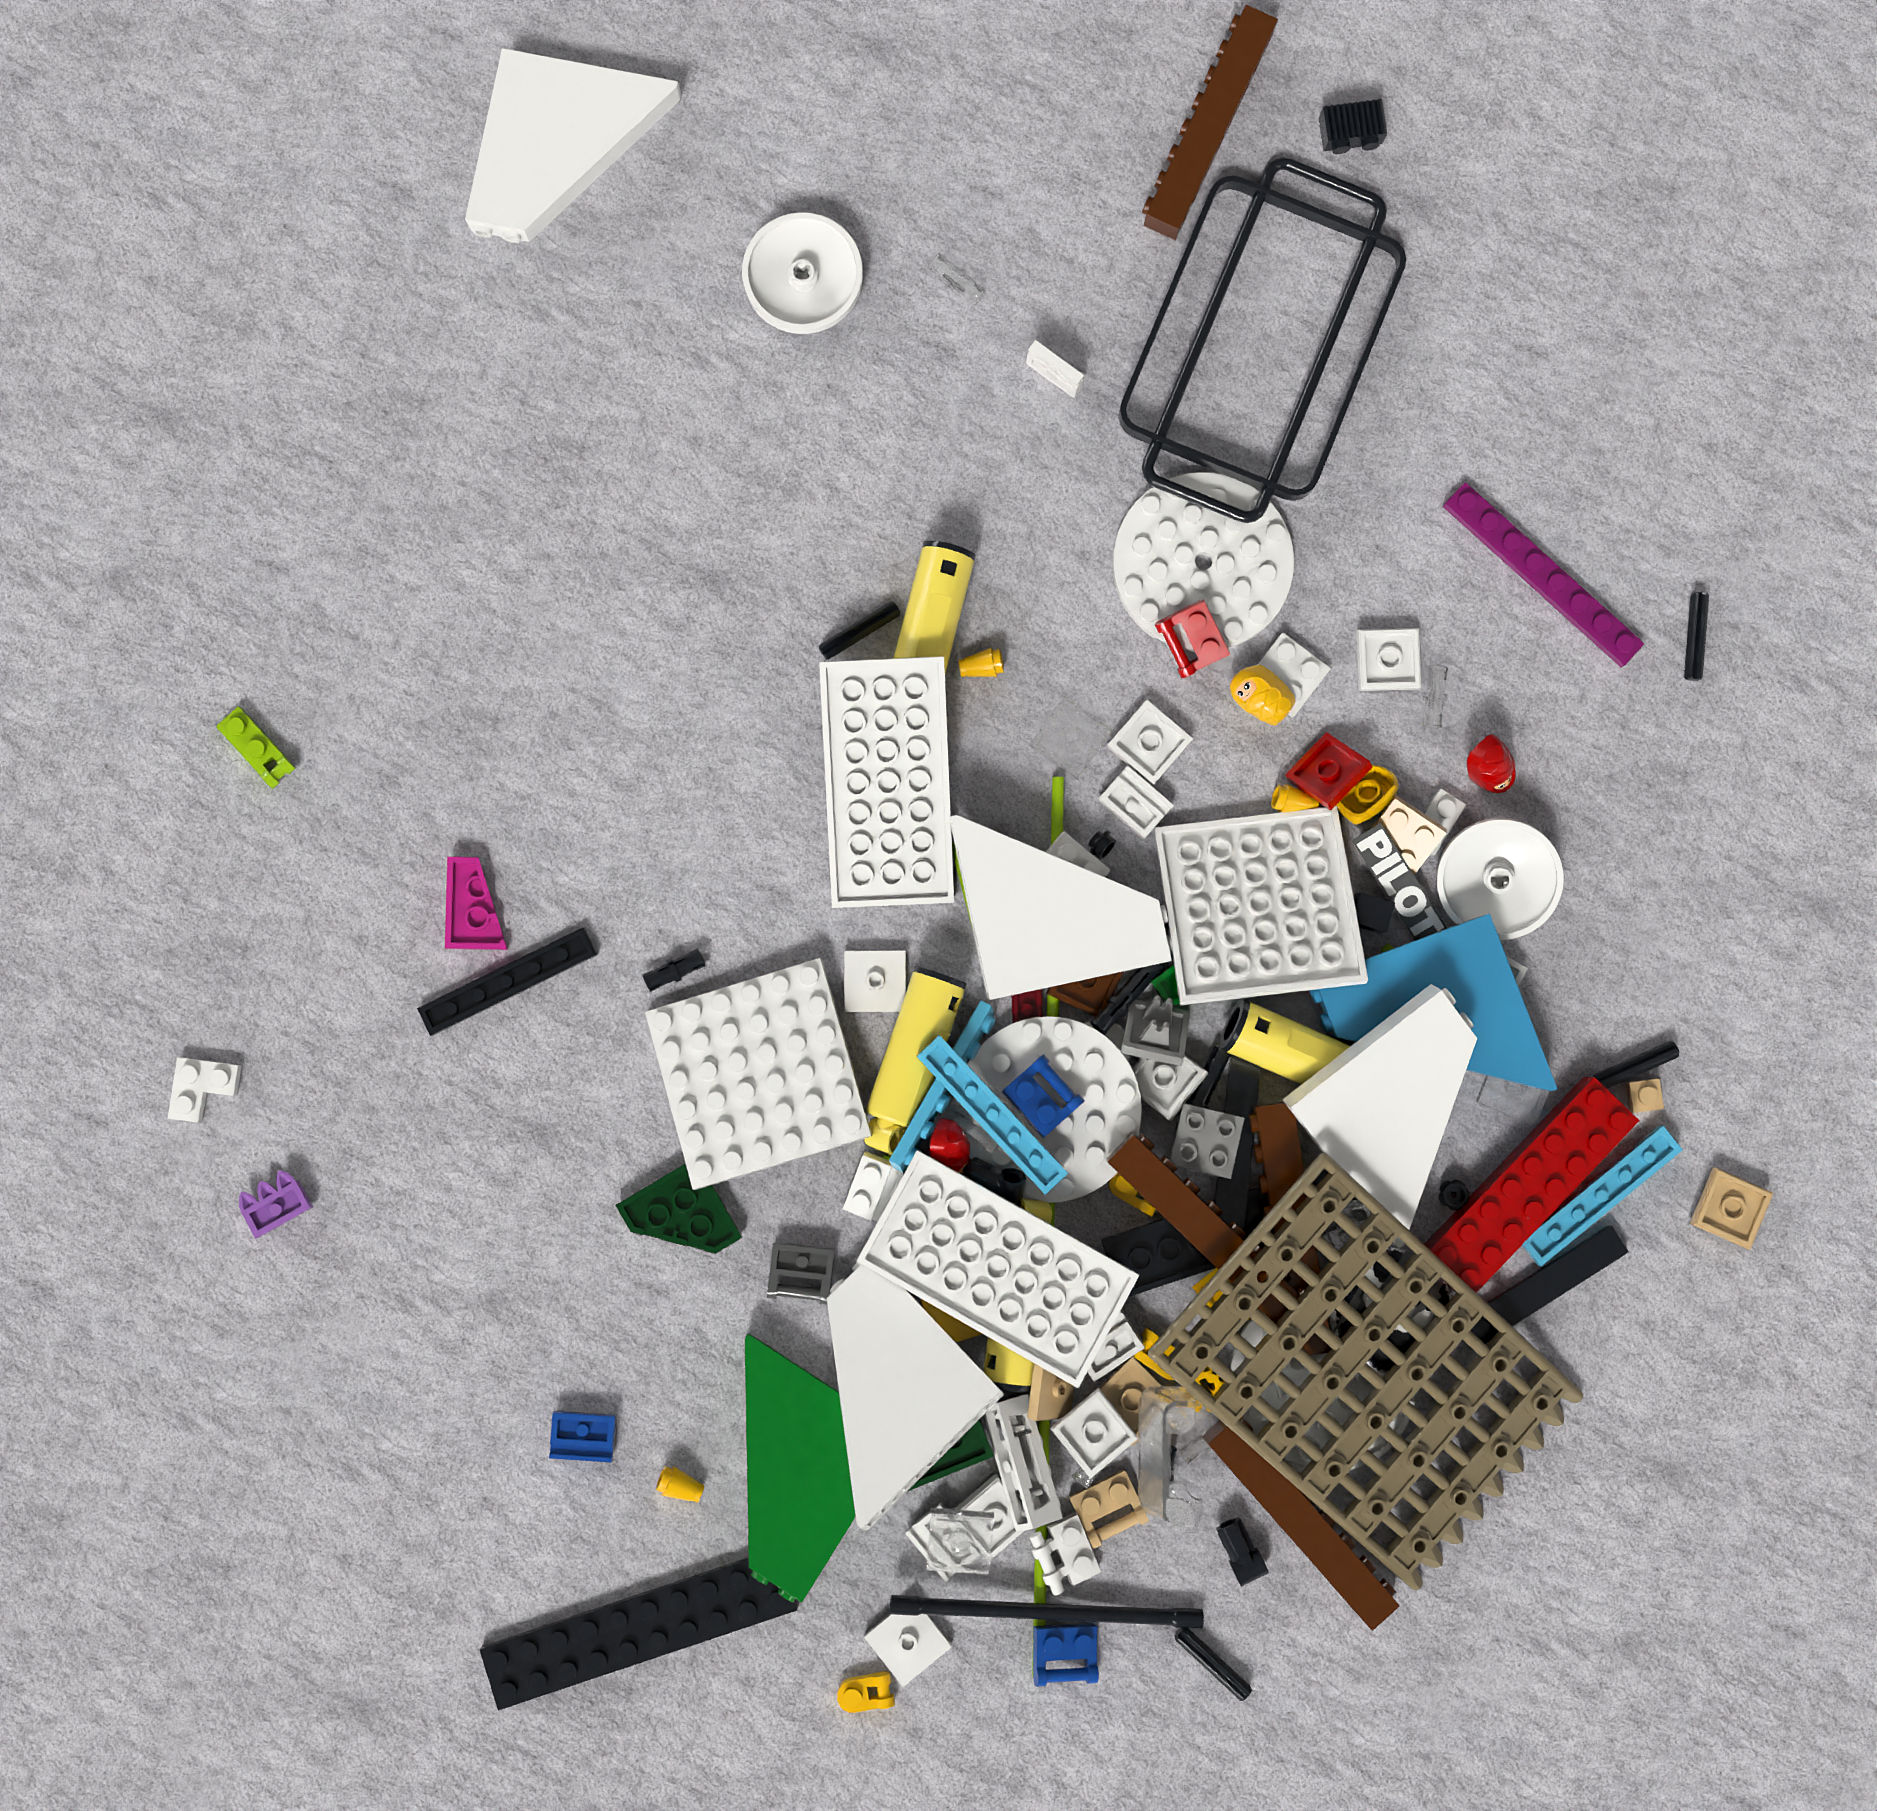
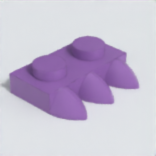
M279 1170L277 1173L276 1184L278 1191L267 1182H259L257 1190L259 1202L251 1194L244 1191L240 1192L239 1208L255 1239L313 1208L300 1181H296L287 1172Z

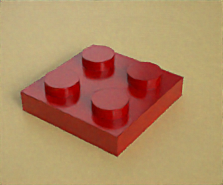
M1326 732L1285 776L1294 786L1329 810H1332L1373 766L1370 760Z

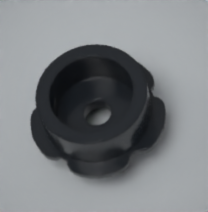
M1098 831L1091 838L1088 846L1091 847L1090 853L1103 859L1110 853L1116 843V840L1110 836V831H1105L1104 833Z
M1455 1179L1451 1182L1447 1180L1440 1186L1439 1201L1443 1206H1448L1451 1210L1462 1208L1469 1199V1192L1465 1184L1460 1180ZM1451 1192H1455L1456 1196L1451 1197Z

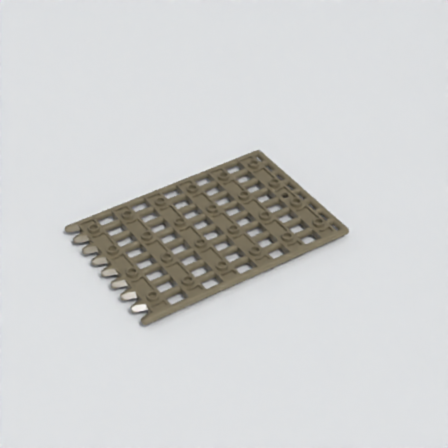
M1327 1153L1318 1155L1148 1351L1150 1359L1415 1591L1423 1586L1422 1578L1416 1569L1420 1563L1432 1568H1438L1443 1565V1556L1437 1546L1439 1540L1441 1539L1451 1544L1463 1542V1531L1457 1519L1460 1516L1470 1520L1483 1519V1507L1477 1498L1480 1492L1492 1497L1503 1495L1504 1486L1497 1474L1498 1471L1502 1468L1511 1473L1523 1472L1524 1462L1517 1449L1521 1445L1533 1450L1544 1447V1438L1538 1428L1539 1423L1542 1421L1552 1426L1564 1424V1414L1557 1402L1561 1398L1573 1403H1578L1583 1399V1393ZM1326 1169L1329 1173L1317 1186L1313 1185L1312 1182ZM1303 1193L1308 1197L1294 1211L1291 1206ZM1354 1196L1372 1212L1360 1227L1342 1211ZM1283 1217L1286 1222L1273 1235L1270 1230ZM1333 1221L1351 1236L1339 1251L1321 1235ZM1397 1237L1415 1252L1403 1267L1386 1252ZM1262 1241L1265 1246L1252 1259L1249 1256L1250 1253ZM1312 1245L1330 1260L1318 1275L1301 1260V1257ZM1376 1261L1394 1276L1382 1291L1365 1276ZM1239 1266L1243 1267L1244 1270L1231 1284L1228 1281L1230 1276ZM1291 1269L1309 1284L1297 1299L1279 1284ZM1260 1271H1266L1267 1276L1265 1280L1258 1281L1257 1274ZM1440 1277L1456 1291V1294L1445 1306L1428 1291ZM1355 1285L1373 1300L1362 1314L1358 1313L1344 1300ZM1220 1290L1223 1294L1210 1308L1207 1303ZM1270 1293L1288 1308L1277 1323L1272 1321L1258 1308ZM1419 1301L1436 1315L1425 1330L1408 1316L1409 1312ZM1335 1309L1352 1323V1326L1341 1338L1323 1324ZM1197 1314L1202 1317L1200 1321L1188 1332L1185 1328ZM1482 1316L1498 1330L1487 1345L1471 1331ZM1249 1317L1267 1332L1256 1347H1253L1237 1332ZM1399 1324L1416 1339L1404 1354L1387 1339ZM1314 1333L1332 1348L1320 1363L1302 1348ZM1177 1338L1180 1344L1169 1356L1165 1355L1164 1352ZM1461 1340L1478 1354L1467 1368L1450 1354ZM1228 1341L1246 1357L1234 1372L1216 1357ZM1378 1348L1395 1363L1384 1377L1366 1363ZM1524 1355L1540 1369L1529 1383L1513 1370V1367ZM1293 1357L1311 1372L1299 1387L1281 1372ZM1441 1364L1458 1378L1446 1392L1430 1378ZM1207 1366L1225 1381L1213 1396L1195 1381ZM1357 1373H1360L1375 1387L1363 1401L1346 1387ZM1503 1379L1508 1381L1519 1392L1508 1407L1492 1393ZM1272 1381L1290 1396L1278 1411L1260 1396ZM1421 1387L1437 1401L1426 1416L1409 1402ZM1337 1396L1354 1411L1343 1425H1340L1325 1411ZM1483 1402L1499 1415V1418L1488 1430L1472 1417ZM1251 1405L1269 1420L1257 1435L1239 1420ZM1400 1411L1417 1425L1405 1440L1389 1426ZM1316 1420L1333 1434L1322 1449L1304 1435ZM1463 1426L1479 1439L1468 1454L1452 1441V1438ZM1380 1435L1397 1449L1385 1464L1368 1450ZM1295 1444L1312 1458V1461L1301 1473L1283 1459ZM1442 1450L1446 1451L1459 1463L1447 1478L1431 1464ZM1359 1459L1376 1473L1364 1488L1348 1474ZM1422 1473L1439 1487L1427 1502L1411 1488ZM1338 1483L1355 1496L1354 1500L1344 1511L1327 1498ZM1402 1497L1418 1510L1407 1525L1390 1512ZM1381 1521L1397 1534L1396 1538L1386 1549L1370 1536Z

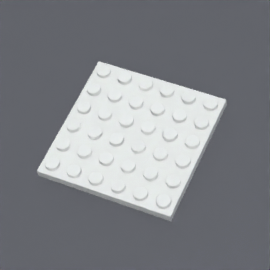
M1337 806L1332 810L1324 807L1155 827L1154 834L1165 908L1168 916V928L1172 943V955L1180 1005L1367 983V970Z
M821 958L645 1012L693 1190L872 1137Z

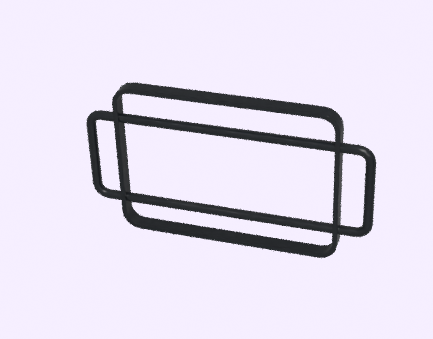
M1285 157L1277 158L1267 165L1259 184L1232 175L1221 178L1213 185L1119 409V423L1125 433L1150 444L1142 463L1143 477L1150 485L1242 523H1252L1260 519L1266 512L1272 495L1285 500L1296 501L1305 498L1311 493L1323 471L1405 269L1406 255L1400 243L1380 233L1387 214L1386 204L1381 196ZM1279 170H1286L1372 205L1375 215L1369 229L1270 189L1275 174ZM1223 190L1239 191L1253 197L1158 426L1155 433L1130 421L1126 412L1127 404L1214 198ZM1264 202L1363 242L1267 478L1166 438ZM1375 246L1388 252L1394 258L1396 263L1394 277L1309 485L1301 489L1285 487L1278 484L1279 478ZM1160 450H1165L1260 489L1261 493L1255 507L1251 511H1244L1157 475L1154 471V464Z

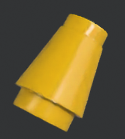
M990 647L958 660L961 677H997L999 673H1004V663L1000 649L993 650Z
M1285 784L1284 786H1276L1272 795L1271 807L1276 809L1278 813L1315 809L1319 807V802L1305 792Z
M664 1466L655 1490L662 1492L661 1496L698 1503L705 1485L699 1483V1481L675 1466L672 1468Z

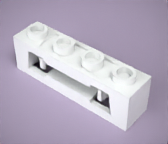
M1028 1394L997 1401L984 1414L1015 1531L1034 1529L1063 1518L1060 1510V1500L1056 1495L1051 1478V1468L1047 1464L1042 1437L1038 1431L1036 1421L1027 1419ZM995 1419L1000 1421L1001 1431L1005 1440H1000ZM1019 1490L1020 1492V1499H1022V1504L1024 1507L1023 1511H1020L1018 1500L1015 1494V1491Z

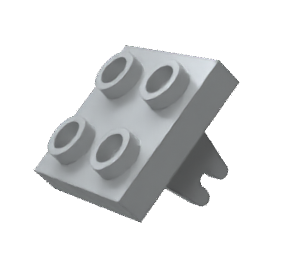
M1155 996L1151 1003L1135 1000L1128 1008L1129 1012L1126 1016L1121 1053L1182 1066L1190 1011L1173 1008V1000L1171 998L1167 999L1165 1003L1160 1002V996Z
M1183 1103L1170 1160L1179 1167L1231 1179L1245 1118Z

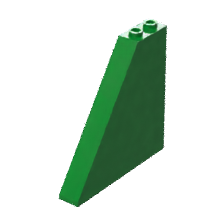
M748 1333L745 1338L749 1568L753 1570L751 1576L762 1584L767 1585L770 1581L779 1587L778 1594L793 1603L797 1599L802 1603L856 1517L840 1395L837 1390Z

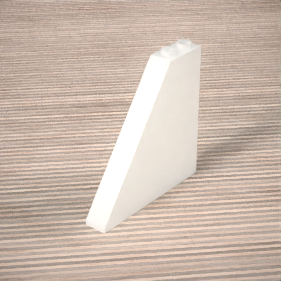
M502 48L465 217L471 231L485 238H489L491 235L500 236L511 243H519L520 240L530 242L680 101L681 91L678 81Z
M955 815L949 818L987 999L992 1000L1172 961L1170 955L1172 954L1170 935L1166 936L1164 924L1168 923L1167 911L1164 905L1160 906L1158 899L961 816Z
M1432 984L1282 1099L1320 1150L1334 1159L1408 1230L1413 1221L1477 1041V1037L1471 1031L1474 1027L1473 1023L1465 1013L1461 1012L1459 1014L1453 1006L1456 1000L1446 988L1441 990ZM1365 1207L1368 1213L1371 1214L1372 1212ZM1397 1237L1393 1244L1400 1249L1404 1242Z
M857 1262L852 1269L854 1272L846 1280L841 1279L836 1282L830 1289L832 1294L827 1297L856 1522L862 1530L868 1531L1004 1393L906 1289Z

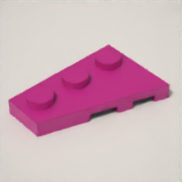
M447 857L445 949L507 950L479 857Z

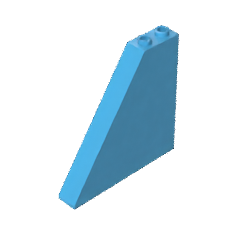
M1490 914L1479 916L1366 958L1365 965L1368 976L1366 984L1309 990L1314 1003H1320L1323 1014L1320 1015V1020L1325 1032H1331L1332 1037L1357 1042L1430 984L1441 990L1446 988L1456 1000L1453 1006L1459 1014L1461 1012L1465 1013L1473 1023L1474 1027L1471 1031L1477 1037L1466 1071L1546 1091L1557 1089Z

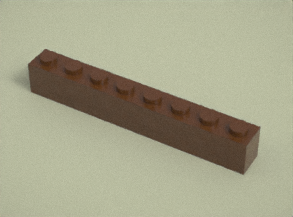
M1245 5L1241 15L1235 14L1228 30L1232 32L1229 41L1223 39L1216 55L1220 60L1216 67L1210 66L1204 83L1208 85L1204 93L1198 92L1191 109L1195 110L1192 119L1186 117L1179 133L1183 138L1179 145L1174 143L1167 158L1170 165L1167 172L1161 170L1154 185V187L1158 188V191L1154 198L1149 196L1144 205L1142 213L1146 217L1143 226L1176 241L1274 34L1278 22L1277 18L1248 5Z
M1284 1102L1252 1106L1253 1113L1249 1114L1251 1132H1256L1258 1144L1253 1145L1256 1163H1261L1263 1175L1258 1176L1260 1192L1267 1196L1268 1206L1263 1207L1264 1217L1304 1173L1296 1117ZM1303 1193L1291 1208L1295 1211L1308 1196ZM1283 1217L1272 1228L1273 1235L1286 1222ZM1312 1245L1301 1257V1260L1318 1275L1320 1267L1317 1249ZM1291 1269L1288 1272L1292 1277L1288 1283L1296 1290L1301 1286L1304 1289L1309 1286L1294 1270ZM1327 1318V1319L1323 1322V1324L1326 1325V1326L1329 1328L1328 1318ZM1315 1333L1302 1347L1310 1355L1328 1353L1332 1349Z
M1131 1132L1106 1158L1107 1163L1219 1270L1245 1240L1243 1237L1246 1233L1234 1221L1228 1224L1220 1216L1223 1210L1214 1201L1209 1199L1205 1202L1198 1195L1201 1189L1190 1178L1187 1177L1183 1181L1175 1173L1178 1167L1167 1156L1164 1155L1160 1159L1152 1151L1155 1145L1143 1133L1137 1137ZM1257 1245L1249 1256L1254 1259L1262 1248ZM1239 1266L1230 1276L1229 1280L1233 1283L1244 1268ZM1260 1271L1257 1274L1258 1281L1265 1280L1267 1276L1266 1271ZM1287 1273L1279 1284L1297 1299L1305 1289L1301 1286L1296 1290L1288 1282L1292 1277ZM1271 1293L1258 1307L1275 1323L1288 1310Z
M1243 1416L1239 1419L1251 1431L1254 1430ZM1219 1420L1202 1436L1212 1450L1372 1631L1400 1607L1393 1598L1397 1593L1385 1578L1380 1581L1375 1578L1372 1573L1376 1568L1364 1554L1358 1558L1352 1550L1356 1545L1344 1532L1338 1535L1332 1529L1336 1522L1322 1509L1318 1512L1311 1505L1313 1501L1297 1489L1296 1486L1228 1426Z

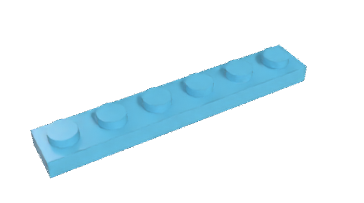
M982 1000L979 1002L953 1048L966 1064L969 1059L974 1060L981 1046L979 1044L980 1039L984 1033L988 1034L995 1023L992 1006ZM937 1078L889 1159L892 1167L902 1173L906 1171L923 1139L928 1140L935 1128L933 1122L938 1113L942 1114L950 1102V1097L948 1096L950 1092Z
M940 1035L917 1055V1058L1045 1195L1068 1174L1061 1164Z
M1659 1125L1556 1209L1523 1243L1522 1247L1538 1266L1544 1265L1683 1149L1666 1128Z

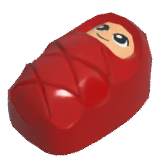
M1494 734L1486 736L1479 742L1467 758V771L1470 780L1484 790L1497 794L1504 793L1514 784L1516 778L1514 759L1505 744Z
M940 1118L931 1137L930 1157L964 1175V1171L971 1160L969 1157L971 1152L970 1142L964 1130L956 1121Z

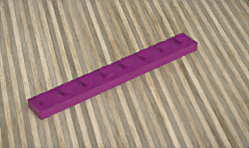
M1466 482L1442 506L1620 668L1625 666L1642 648L1644 643Z

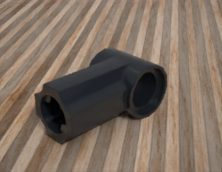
M977 1157L970 1160L964 1171V1176L1015 1205L1021 1206V1199L1023 1198L1026 1184L1024 1172L1016 1168L1000 1169Z
M1240 1517L1229 1519L1216 1528L1223 1547L1230 1558L1228 1560L1241 1587L1269 1574L1257 1547L1254 1548Z

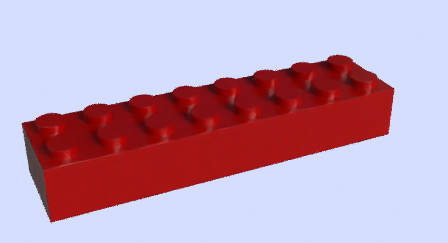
M1583 1077L1469 1196L1468 1201L1462 1208L1456 1210L1427 1240L1425 1245L1477 1293L1640 1120L1595 1077Z

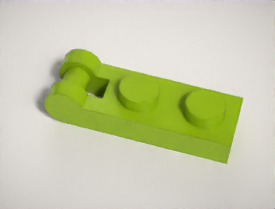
M238 706L216 726L272 789L280 783V778L286 773L290 775L296 769L294 764L243 708ZM275 759L277 765L270 771L267 765Z

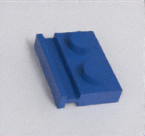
M554 1411L552 1413L549 1459L611 1463L613 1461L616 1415Z

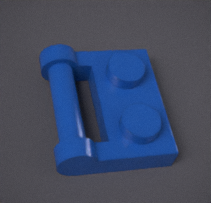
M1044 1054L1002 1090L1004 1096L1042 1138L1046 1137L1085 1102L1081 1095L1078 1094L1076 1096L1048 1064L1050 1061ZM1039 1072L1064 1099L1067 1105L1063 1109H1060L1035 1081L1034 1075Z
M1094 1623L1033 1626V1680L1035 1686L1042 1687L1046 1686L1047 1683L1086 1681L1087 1684L1098 1683L1097 1626ZM1084 1659L1083 1668L1046 1670V1661Z

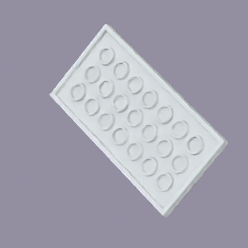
M944 656L819 662L832 908L954 903L952 837L949 820L951 813Z
M919 1150L916 1151L857 1259V1262L1077 1388H1079L1140 1275Z

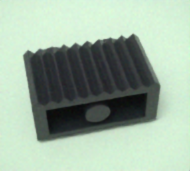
M1382 99L1350 102L1348 104L1343 103L1341 105H1326L1322 108L1319 116V127L1324 152L1333 151V154H1343L1356 147H1362V150L1365 151L1378 148L1380 144H1383L1387 136Z

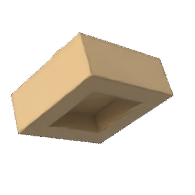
M1660 1078L1625 1082L1631 1113L1664 1109Z

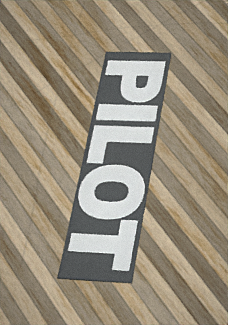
M1381 823L1352 840L1391 902H1395L1394 908L1414 940L1447 929Z

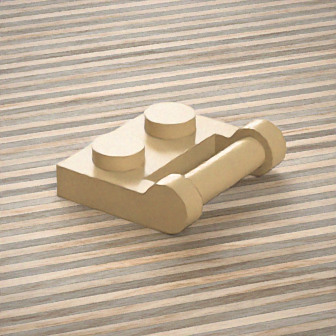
M1124 1468L1069 1495L1093 1549L1101 1546L1102 1541L1138 1523L1143 1525L1149 1522ZM1131 1503L1134 1509L1133 1512L1095 1530L1092 1524L1093 1521Z

